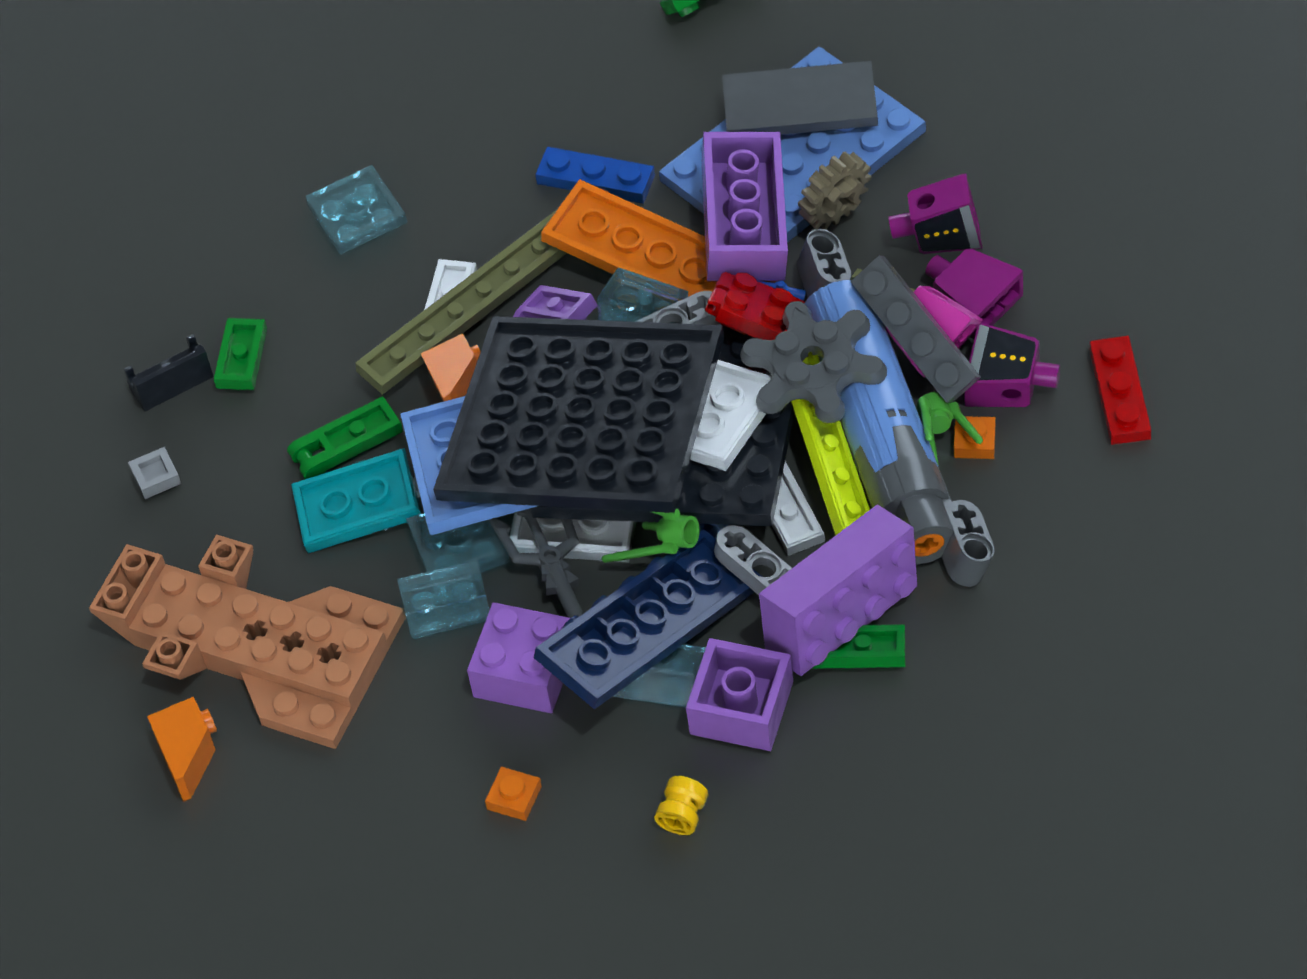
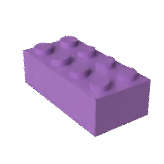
M703 132L702 183L707 281H718L723 272L732 275L741 272L752 275L757 281H785L788 245L780 132Z
M877 504L761 591L759 599L765 649L791 654L792 671L802 676L812 667L821 664L830 651H834L843 643L852 640L861 626L868 625L873 620L879 619L896 602L910 595L917 587L913 526Z

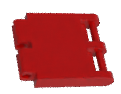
M723 272L707 302L705 311L715 316V321L754 338L774 340L783 330L787 331L782 318L786 306L794 301L805 302L794 297L785 289L773 288L757 281L750 274L741 272L732 275Z

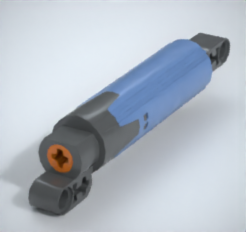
M825 229L812 230L808 233L797 261V270L808 297L804 304L812 312V318L815 322L822 320L836 322L850 310L862 311L870 321V331L856 343L855 351L864 355L876 356L887 367V376L881 383L876 385L852 383L842 390L840 396L845 405V413L840 422L871 508L878 504L913 526L916 564L928 563L942 557L947 573L953 581L962 586H975L981 582L995 552L994 544L982 513L977 506L966 500L952 502L931 445L925 439L923 424L884 323L850 282L851 269L838 237ZM818 356L821 362L823 358L821 356Z

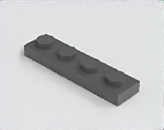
M879 255L850 281L946 403L954 402L981 378L885 256Z

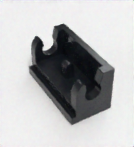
M194 334L186 337L188 349L135 375L131 365L124 368L128 386L145 412L214 377L206 350L202 344H197Z

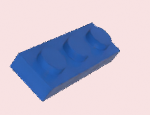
M547 147L535 176L536 182L539 185L572 190L578 180L581 179L624 200L644 204L654 180L655 172L654 166Z

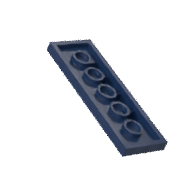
M702 529L698 541L693 548H679L676 554H667L663 558L661 556L656 557L650 562L646 570L636 577L632 575L626 578L620 587L608 597L606 595L599 597L584 614L572 616L560 631L536 647L533 658L588 705L596 709L745 600L754 591L717 560L714 554L716 538L705 529ZM752 568L753 572H754L756 575H758V576H760V577H763L762 575H760L757 571H755V570Z

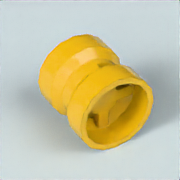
M685 776L670 777L664 790L666 799L658 805L654 816L655 821L660 827L678 835L693 834L699 821L697 810L704 807L708 797V790L704 785L692 778Z

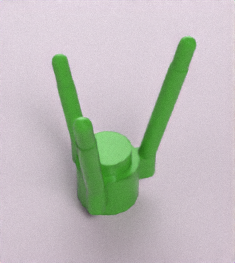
M938 392L927 393L918 399L916 408L923 424L925 439L929 441L937 463L938 457L934 434H941L947 431L951 426L952 419H956L977 444L983 442V438L962 414L957 402L946 403Z
M676 509L675 513L651 512L663 516V518L659 522H644L642 527L645 530L656 531L659 541L663 542L661 545L603 555L601 560L604 563L662 553L676 554L679 548H693L700 534L699 522L694 516L680 515L679 509Z

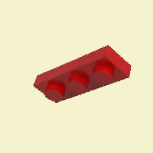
M1129 335L1090 341L1089 351L1111 445L1151 440L1150 421Z

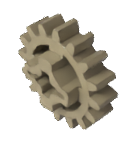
M845 151L839 159L832 156L829 165L826 167L823 164L819 166V171L816 170L808 180L811 183L810 186L801 191L805 197L798 202V206L801 208L798 213L815 229H818L820 226L823 229H827L831 222L837 225L842 215L848 217L851 210L854 211L862 201L859 199V196L868 191L865 184L872 179V176L868 174L871 167L854 152L849 155Z

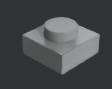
M165 447L128 462L144 499L181 484L179 475Z

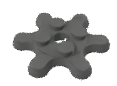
M791 302L786 306L782 315L787 331L779 333L774 340L749 339L744 343L740 352L741 360L746 366L764 368L772 376V379L759 390L756 397L758 409L765 414L778 413L790 401L804 399L813 404L815 415L820 421L835 423L845 413V405L840 396L846 386L852 383L876 385L884 381L887 376V367L880 358L860 354L855 351L856 343L870 331L869 319L859 310L848 311L836 322L830 320L815 322L812 318V312L803 302ZM809 352H812V355H818L823 358L816 365H808L803 362L808 357Z

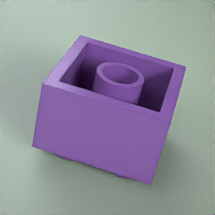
M493 602L467 669L473 697L552 714L563 683L533 657L536 647L560 631L570 618Z
M709 638L686 706L690 735L771 751L793 685L791 654Z

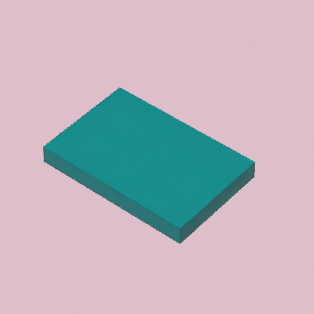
M405 448L291 484L303 544L308 554L422 518L410 461Z

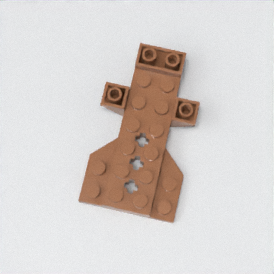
M217 534L198 565L201 575L165 564L161 554L126 544L89 609L92 614L134 646L149 650L142 663L145 669L179 680L206 669L243 680L262 726L333 749L337 748L406 618L404 608L332 586L290 602L247 590L246 587L254 552L253 546Z

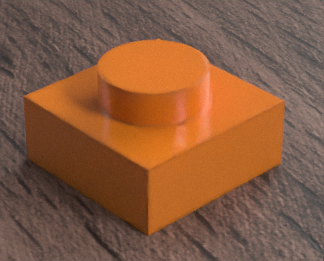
M965 416L983 438L981 444H977L955 419L954 458L994 459L996 417Z
M501 766L485 800L487 810L526 821L542 787L540 778Z

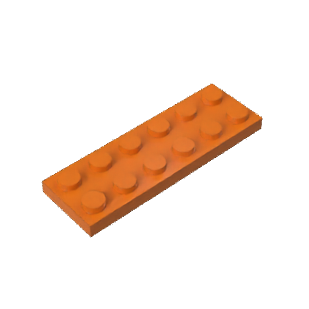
M581 179L578 180L541 232L542 242L674 303L701 291H713L718 282L707 281L705 236ZM764 281V282L775 283V282H778V281ZM721 324V325H723V326H725V327H728V328H730V329H732V330H734V331H736V332H738V333H741V334L745 335V333H743V332H740V331H738V330H736V329H733V328H731V327H729V326H726V325H724V324Z

